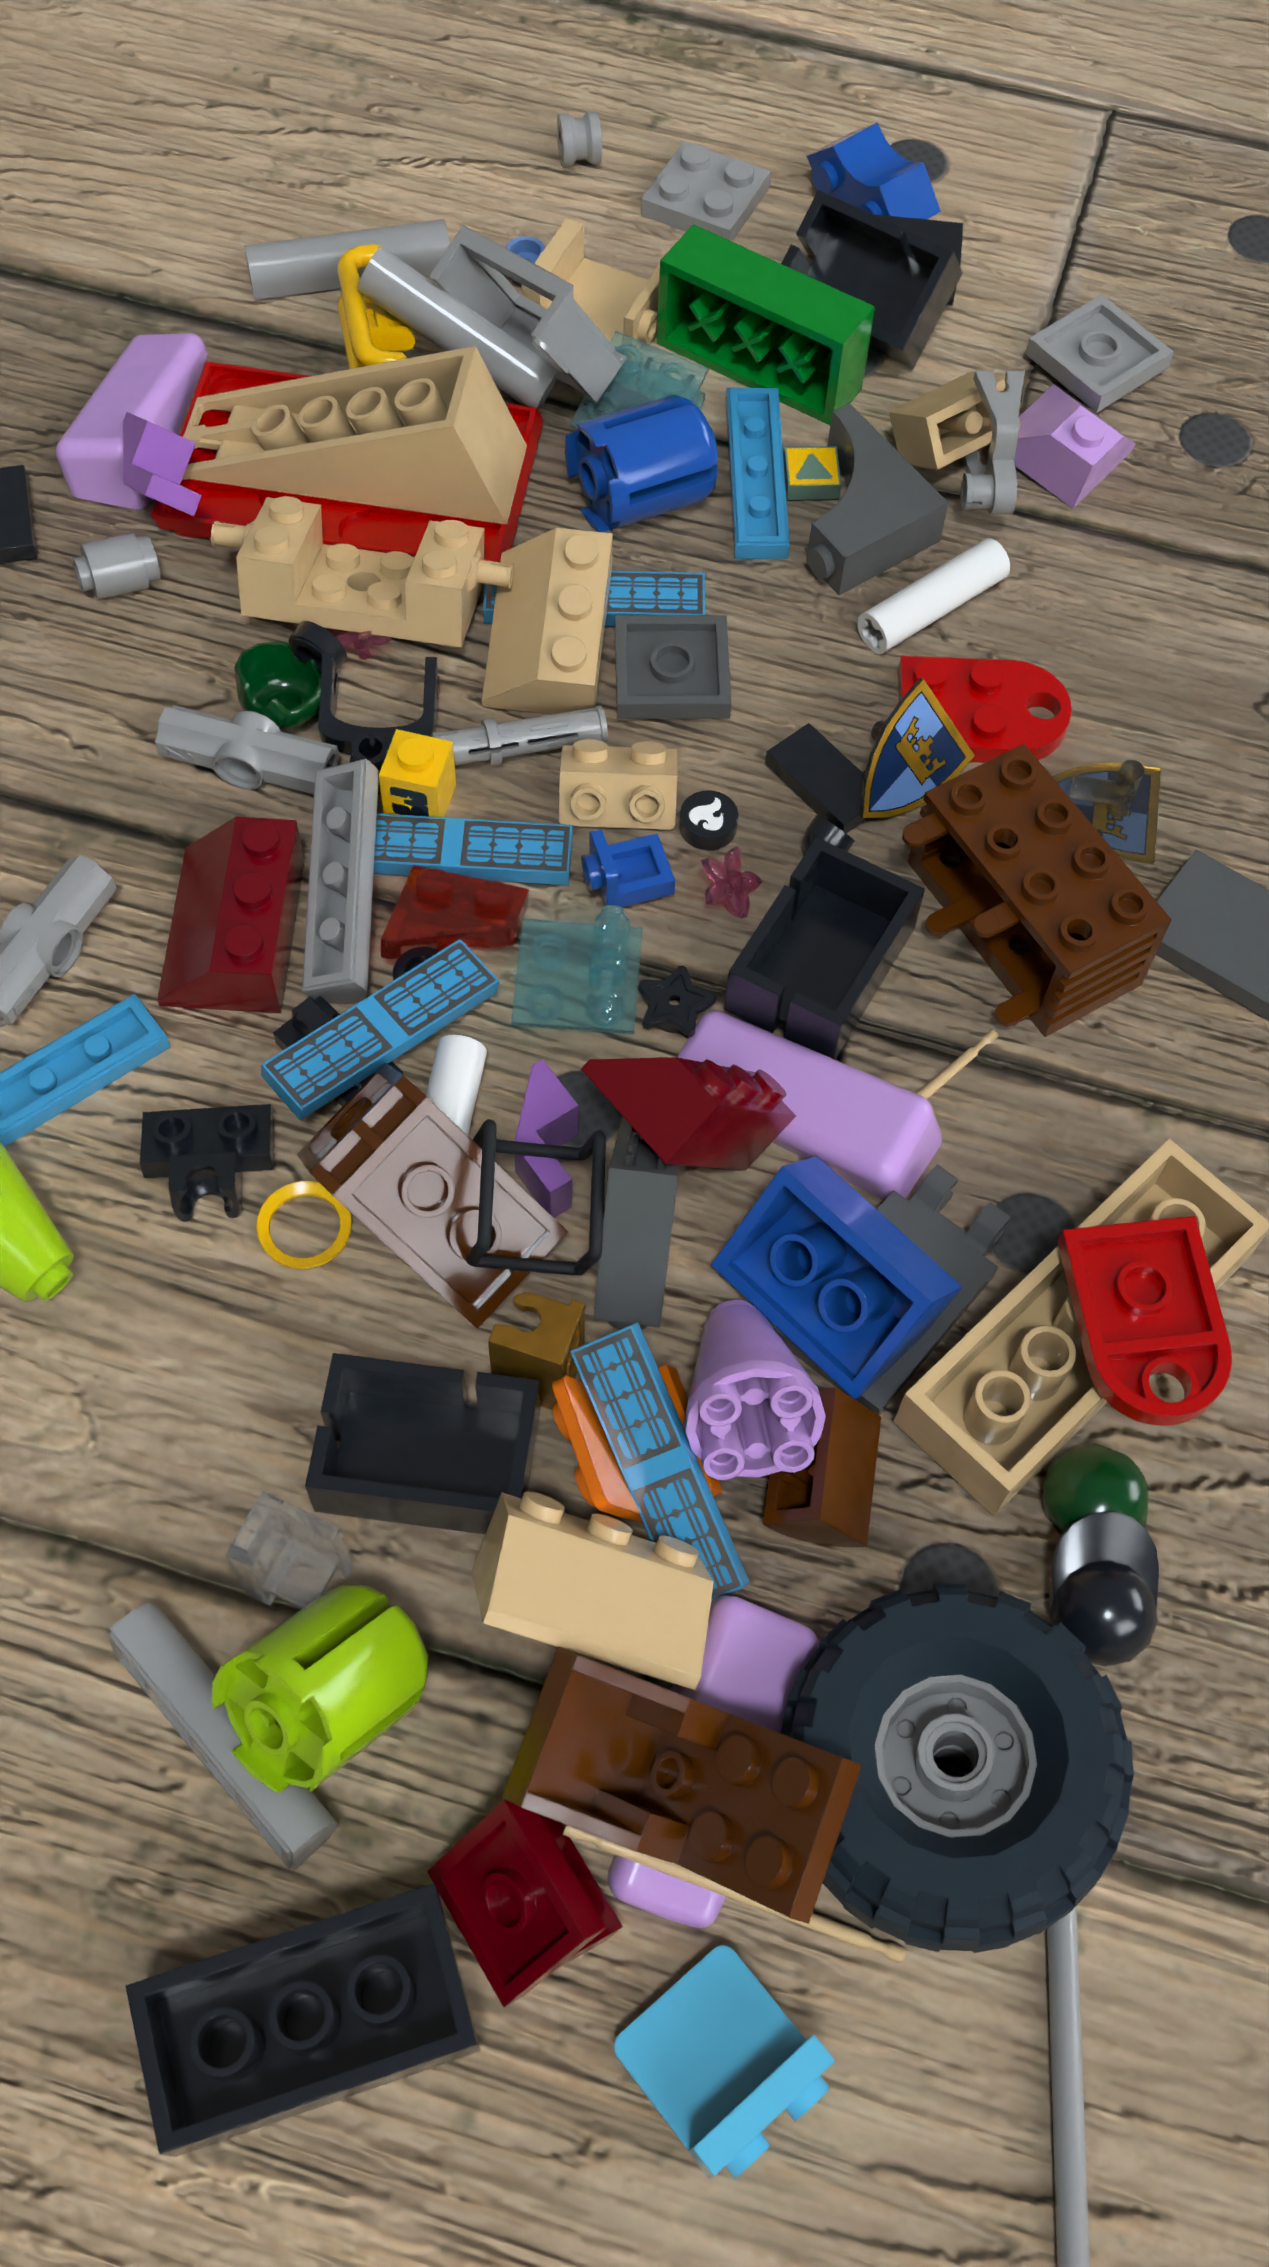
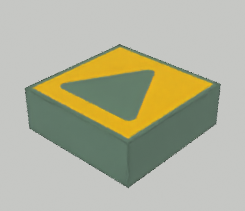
M837 446L784 447L783 460L787 500L840 498L841 478Z

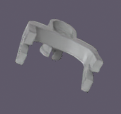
M975 371L973 380L991 419L992 439L988 448L987 465H982L979 462L980 455L978 450L960 458L966 471L963 474V481L961 483L962 510L987 509L989 514H1013L1017 499V475L1014 458L1018 442V415L1025 371H1006L1004 390L1006 392L997 391V382L993 371Z

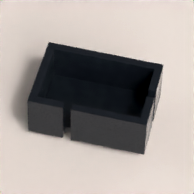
M818 190L796 233L806 252L814 260L810 265L801 249L791 244L781 264L875 306L868 348L914 369L963 274L954 251L914 233L908 239L903 228Z
M816 837L792 873L789 887L784 885L729 970L724 1010L771 1033L780 1025L785 1028V1039L836 1059L914 931L925 888Z
M333 1353L321 1407V1415L325 1426H317L305 1484L314 1512L486 1535L501 1493L503 1492L522 1499L524 1492H528L541 1410L540 1380L477 1372L475 1389L478 1409L466 1407L467 1393L464 1370ZM336 1441H340L339 1449Z

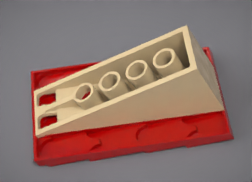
M476 346L316 376L206 361L179 435L196 443L180 485L202 495L194 516L157 500L151 516L160 529L173 530L175 534L180 536L211 538V529L214 521L246 526L256 519L267 497L278 498L287 496L297 498L301 502L321 505L323 544H349L357 549L383 553L399 551L415 557L430 520L438 522L457 520L467 526L484 528V560L500 562L501 554L511 549L519 521L518 516L521 513L529 482L528 477L531 474L538 446V438H540L544 421L536 407L504 402Z

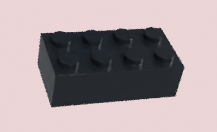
M435 1883L125 1985L159 2155L177 2157L481 2051L440 1895Z

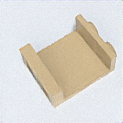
M566 218L534 264L573 284V299L616 348L615 351L624 355L627 360L633 361L644 342L650 343L657 331L660 263L648 280L584 258V224ZM522 285L523 296L546 309L549 308L553 301Z

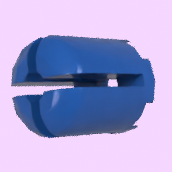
M674 394L575 424L577 426L576 432L566 434L565 460L568 477L579 476L582 490L589 504L588 507L580 510L589 525L597 532L617 529L702 502L715 488L718 473V452L715 435L703 412L691 400Z

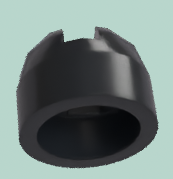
M816 815L805 831L802 848L804 853H806L814 839L818 837L848 852L855 840L826 819Z

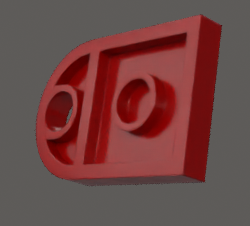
M901 656L898 668L899 708L924 679L975 755L970 762L985 763L1022 744H1025L1038 760H1041L1053 753L1062 743L1071 719V700L1063 684L1047 670L1028 662L1016 660ZM1031 707H1043L1050 710L1055 717L1040 719L1033 716L1028 709Z
M1196 1216L1062 1230L1057 1240L1089 1375L1101 1396L1123 1415L1150 1425H1177L1188 1422L1204 1413L1227 1384L1232 1368V1350ZM1155 1373H1167L1175 1377L1183 1387L1184 1400L1171 1403L1158 1398L1150 1388L1149 1376Z

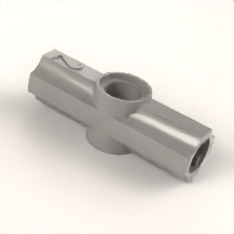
M172 705L171 708H164L158 720V731L155 740L158 755L212 768L222 780L240 789H257L262 785V782H267L314 794L316 771L337 766L339 761L338 747L336 745L281 732L280 728L271 719L253 711H241L235 714L233 719H228Z
M79 855L77 858L70 857L32 905L29 903L16 905L5 918L0 929L1 1027L4 1024L12 1025L50 975L53 977L63 976L73 967L78 959L83 945V932L117 890L113 877L107 874L97 862L83 855Z

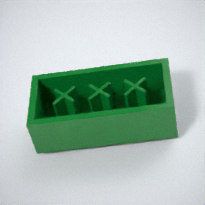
M693 224L660 260L656 344L749 388H778L779 402L825 424L831 425L832 411L851 403L862 389L875 306Z

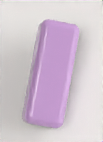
M192 333L148 334L135 336L129 342L57 443L56 457L69 491L73 496L131 509H142L151 504L153 498L124 485L123 420L126 412H129L178 435L207 357L205 344L199 336Z
M709 1011L701 1016L696 1024L695 1034L688 1037L677 1056L678 1058L704 1062L708 1059L720 1066L731 1067L734 1064L743 1070L756 1072L760 1069L768 1073L783 1087L787 1096L782 1101L796 1115L772 1143L803 1159L818 1156L843 1180L881 1200H885L893 1190L906 1198L942 1143V1133L930 1102L923 1096L721 1011Z
M729 1595L718 1596L711 1600L702 1672L697 1688L692 1690L672 1684L671 1691L781 1733L788 1698L801 1668H805L819 1646L817 1636L809 1627L744 1599ZM615 1854L608 1870V1885L612 1894L617 1899L662 1918L695 1928H704L712 1924L717 1918L726 1898L718 1893Z

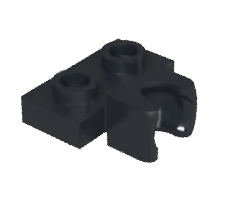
M271 1104L143 1112L140 1166L144 1178L169 1177L171 1205L175 1216L182 1222L189 1221L193 1217L195 1203L206 1195L221 1197L224 1201L226 1216L237 1218L242 1212L243 1181L241 1172L273 1170L274 1117Z

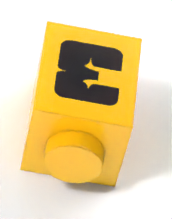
M396 729L378 775L384 814L445 817L456 787L452 741Z

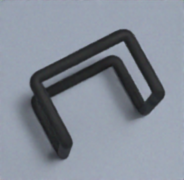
M491 1119L484 1121L473 1138V1141L482 1149L478 1236L477 1242L466 1255L467 1264L482 1268L582 1275L599 1260L602 1254L606 1136L601 1130L593 1132L582 1147H569L496 1139L497 1126L495 1121ZM495 1153L568 1160H586L592 1155L589 1250L577 1262L485 1255L491 1243Z

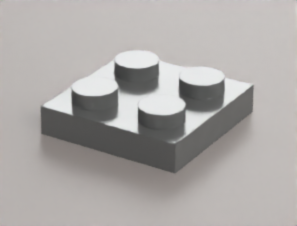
M615 615L617 719L730 718L732 703L727 615Z

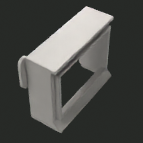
M462 225L429 276L440 288L549 362L558 371L556 380L596 403L627 359L624 355L615 351L616 348L573 299V284ZM504 275L553 302L548 309L521 295Z

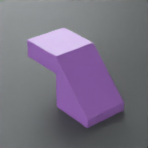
M126 412L123 420L124 485L194 516L202 495L180 485L196 443Z
M541 1059L533 1064L515 1141L561 1146L578 1135L579 1105L546 1062ZM514 1154L515 1173L535 1200L553 1218L572 1208V1179L556 1158Z

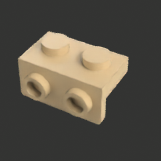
M584 739L576 741L573 745H562L559 779V823L580 827L673 829L676 820L677 749H666L663 744L652 741L637 742L631 747H609L607 743L595 739Z

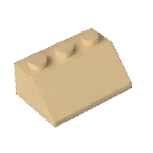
M554 528L501 554L500 563H514V578L511 588L497 586L482 707L556 714L596 706L612 571L613 533Z
M528 1491L524 1492L521 1499L502 1492L471 1571L483 1624L696 1690L701 1678L714 1584L702 1559L698 1557L699 1551L690 1544L669 1536H659L657 1543L631 1535L633 1530L627 1524L606 1515L592 1514L590 1521L566 1514L564 1513L565 1507L560 1502L543 1494Z

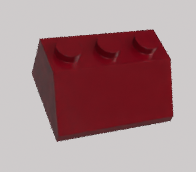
M234 817L185 848L157 997L159 1006L281 1014L305 863L296 820Z
M678 1057L589 1059L581 1068L586 1076L665 1164L747 1170L796 1117L782 1101L787 1096L783 1087L768 1073L760 1069L752 1072L743 1070L734 1064L731 1067L717 1065L708 1059L704 1062Z

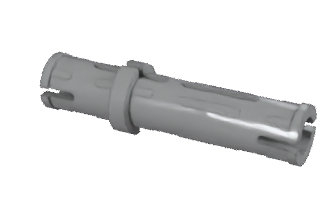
M596 705L593 708L546 714L496 723L494 718L482 719L481 726L439 733L436 731L431 733V737L453 742L455 766L480 761H488V764L492 766L502 764V758L551 751L562 748V745H573L579 740L595 739L607 742L608 729L604 710L601 708V705Z

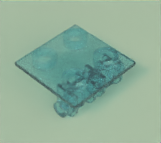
M615 331L610 343L616 348L615 351L621 353L627 359L597 403L585 396L583 397L570 425L577 429L575 425L577 423L674 394L691 400L701 410L705 401V393L699 390L709 370L699 364Z
M616 905L604 906L601 909V913L594 918V924L523 919L511 1025L634 1034L642 927L630 926V920L625 916V910Z

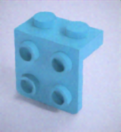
M725 1945L718 1946L707 1954L617 2036L614 2043V2053L617 2059L708 2178L714 2177L724 2167H726L734 2179L741 2175L771 2146L762 2134V2131L780 2113L786 2110L795 2122L828 2092L830 2087L820 2075L835 2062L834 2058L815 2035H812L807 2040L802 2036L731 1947Z

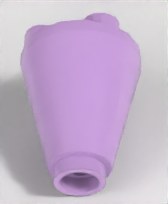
M743 1300L725 1301L711 1311L704 1325L684 1420L685 1432L691 1450L702 1461L704 1471L710 1477L717 1480H728L734 1477H761L780 1471L797 1472L803 1470L814 1459L815 1452L813 1447L821 1438L826 1417L818 1387L767 1318L755 1306Z

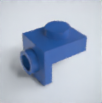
M602 829L589 831V854L581 856L582 869L589 890L599 889L606 911L675 894V878L658 833L608 845Z

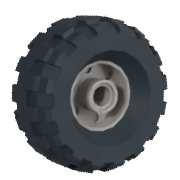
M933 1583L932 1590L903 1594L900 1589L871 1600L867 1609L847 1622L842 1619L820 1640L817 1650L805 1668H801L788 1698L781 1734L862 1765L823 1880L825 1887L839 1900L845 1910L871 1929L873 1927L904 1941L906 1945L935 1952L950 1950L978 1953L1006 1948L1011 1944L1040 1934L1069 1914L1099 1881L1117 1850L1129 1815L1131 1787L1134 1778L1132 1741L1127 1740L1120 1714L1122 1705L1108 1676L1101 1677L1084 1653L1086 1646L1062 1623L1058 1626L1056 1624L1053 1626L1030 1611L1031 1603L1002 1591L999 1592L998 1597L968 1591L967 1584ZM940 1762L958 1764L965 1770L967 1775L964 1777L946 1775L938 1769L936 1764Z

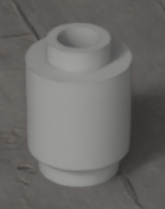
M134 533L80 544L81 556L73 558L76 577L82 592L92 590L96 600L149 588V582L161 579L157 556L148 535L136 538Z

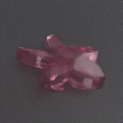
M338 630V635L335 636L343 646L354 643L355 650H358L359 659L370 658L369 646L371 644L381 645L394 639L392 637L372 635L371 630L360 633L357 631Z
M739 846L727 852L723 859V864L714 858L701 860L706 874L714 881L705 892L706 904L718 905L723 903L726 909L739 918L747 917L750 907L748 892L756 889L763 881L753 872H740L741 854Z

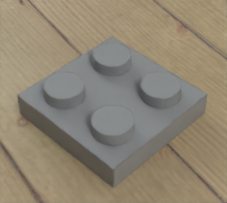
M683 141L642 197L641 216L685 232L694 224L733 242L768 191L771 171L751 165L747 161L737 160L714 152L704 146Z
M1101 294L1031 336L1025 354L1097 413L1169 368L1174 351Z

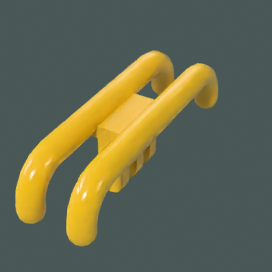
M376 244L360 245L351 248L338 261L337 272L342 294L339 296L337 308L349 369L407 359V356L401 352L388 351H407L412 349L416 342L412 328L358 292L360 281L358 269L367 266L378 247L382 249L380 245Z

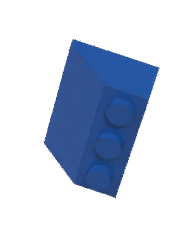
M818 1156L780 1168L711 1264L713 1268L855 1400L861 1397L926 1334L963 1287Z

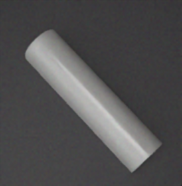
M440 219L245 245L254 300L341 289L337 272L339 258L347 250L360 245H380L424 277H429L450 245L445 220ZM366 267L358 269L360 279Z
M378 247L361 276L358 292L444 351L476 346L496 386L522 405L536 407L539 410L555 386L557 369L384 248Z
M367 759L317 770L315 773L302 992L313 999L321 996L328 1003L350 1004L359 1002L367 997L379 782L377 767Z
M147 1603L134 1609L109 1628L110 1634L108 1635L114 1655L287 1868L290 1869L292 1867L295 1871L330 1838L336 1830L338 1822L312 1791L309 1792V1788L289 1785L278 1793L253 1778L231 1752L242 1742L230 1723L225 1703L213 1710L212 1682L215 1674L155 1603Z

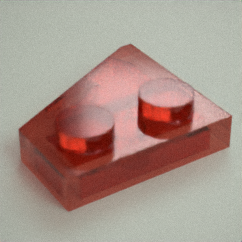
M413 865L380 939L381 958H401V947L436 943L438 953L459 939L468 947L494 948L512 946L528 908L529 889L498 881H488L449 873L440 869Z

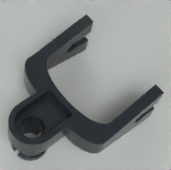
M322 653L321 698L318 722L320 738L324 743L336 745L338 752L350 754V762L372 759V764L377 767L380 773L396 729L431 737L432 732H436L440 695L437 657H425L424 700L421 718L404 726L374 728L348 724L335 717L339 690L338 673L335 672V658L332 653ZM378 782V795H379V794H381V790H380V783Z

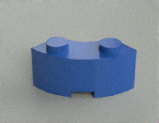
M878 123L851 132L806 156L812 169V180L817 190L870 214L928 219L941 212L924 162H910L898 155L886 141Z

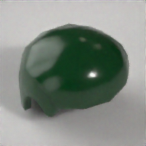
M281 641L257 643L241 652L234 668L238 699L244 711L262 714L271 719L280 729L301 726L319 712L321 675L317 671L315 660L310 659L307 663L300 662L292 653L290 645Z
M1093 1443L1063 1452L1047 1469L1043 1484L1044 1494L1042 1496L1047 1519L1052 1520L1062 1534L1070 1524L1089 1514L1109 1511L1133 1517L1144 1528L1146 1527L1149 1498L1148 1484L1141 1470L1126 1454Z

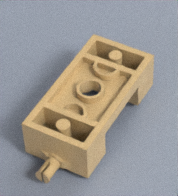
M287 496L278 498L267 497L256 519L246 526L214 521L211 529V543L213 546L240 548L236 560L241 616L300 624L302 621H310L324 628L462 647L484 584L511 588L513 584L514 563L507 564L484 560V528L467 526L457 520L441 522L430 520L415 557L399 551L383 553L357 549L349 544H323L321 505L301 502L297 498Z

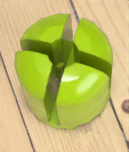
M341 1585L327 1591L219 1668L212 1682V1707L214 1710L225 1703L230 1723L242 1742L231 1752L253 1778L273 1791L280 1793L289 1785L303 1788L310 1787L309 1792L313 1791L408 1715L419 1702L428 1678V1654L415 1623L398 1605L388 1608L389 1600L385 1594L368 1585Z

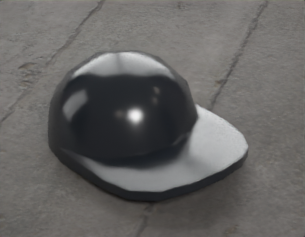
M1109 1511L1092 1513L1070 1524L1058 1539L1052 1561L1049 1597L1051 1624L1058 1626L1062 1623L1086 1646L1084 1653L1090 1662L1099 1666L1106 1667L1130 1662L1150 1644L1158 1622L1156 1612L1159 1580L1157 1548L1148 1531L1133 1517Z

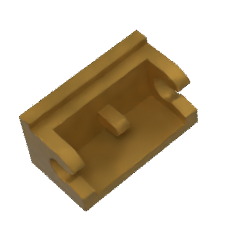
M533 1293L517 1294L513 1297V1306L522 1312L530 1311L537 1314L541 1322L535 1330L530 1332L520 1331L515 1326L494 1325L488 1340L491 1374L540 1380L541 1407L552 1410L553 1404L557 1403L552 1382L565 1375L575 1379L578 1372L570 1351L584 1345L585 1303L571 1299L568 1305Z

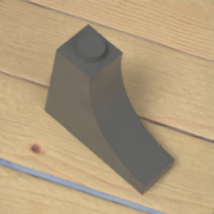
M850 403L832 411L827 445L837 446L839 468L844 476L847 490L831 510L812 522L806 559L813 574L819 579H824L838 595L849 591L940 542L949 504Z
M623 1116L609 1166L603 1221L602 1254L599 1259L593 1319L608 1321L612 1327L622 1329L636 1322L639 1323L641 1330L647 1326L660 1328L680 1165L665 1164Z

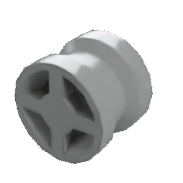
M588 111L580 118H573L568 113L558 114L557 139L562 167L573 166L576 160L585 159L590 164L601 163L602 135L598 112Z

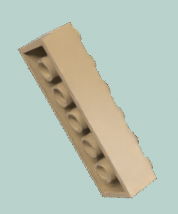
M1169 1138L1077 1228L1196 1216L1217 1291L1255 1251L1269 1231V1221ZM1059 1246L905 1393L894 1419V1423L993 1516L1107 1403L1096 1389L1089 1375Z

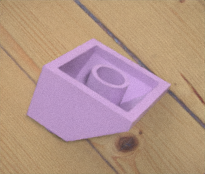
M1053 384L1019 416L1021 428H1019L1014 462L1018 469L1071 508H1074L1133 450L1136 443Z

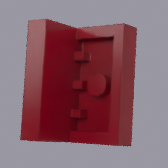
M505 1799L427 1871L503 2008L525 1996L556 1969L607 1941L623 1927L571 1838L562 1835L564 1830L562 1823L524 1809Z

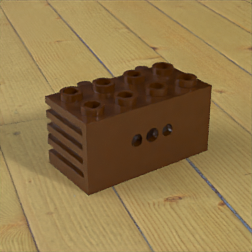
M1025 744L925 792L923 800L926 805L922 806L920 810L922 819L908 824L902 834L904 843L907 846L913 847L910 850L907 863L943 907L927 917L925 928L931 935L939 937L959 928L1013 996L997 1006L995 1018L998 1023L1010 1027L1029 1017L1042 1035L1047 1037L1142 985L1172 919ZM952 855L960 860L961 865L950 868L945 866L940 858ZM1014 941L1025 943L1028 945L1030 952L1024 955L1016 954L1010 949L1009 944Z

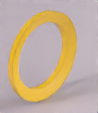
M299 1181L279 1188L266 1199L257 1217L256 1230L261 1247L273 1261L292 1269H312L330 1262L345 1248L351 1235L352 1218L350 1211L319 1182ZM312 1196L325 1200L333 1206L340 1218V1230L334 1243L321 1254L308 1258L292 1257L280 1251L270 1237V1223L275 1212L284 1203L298 1197Z

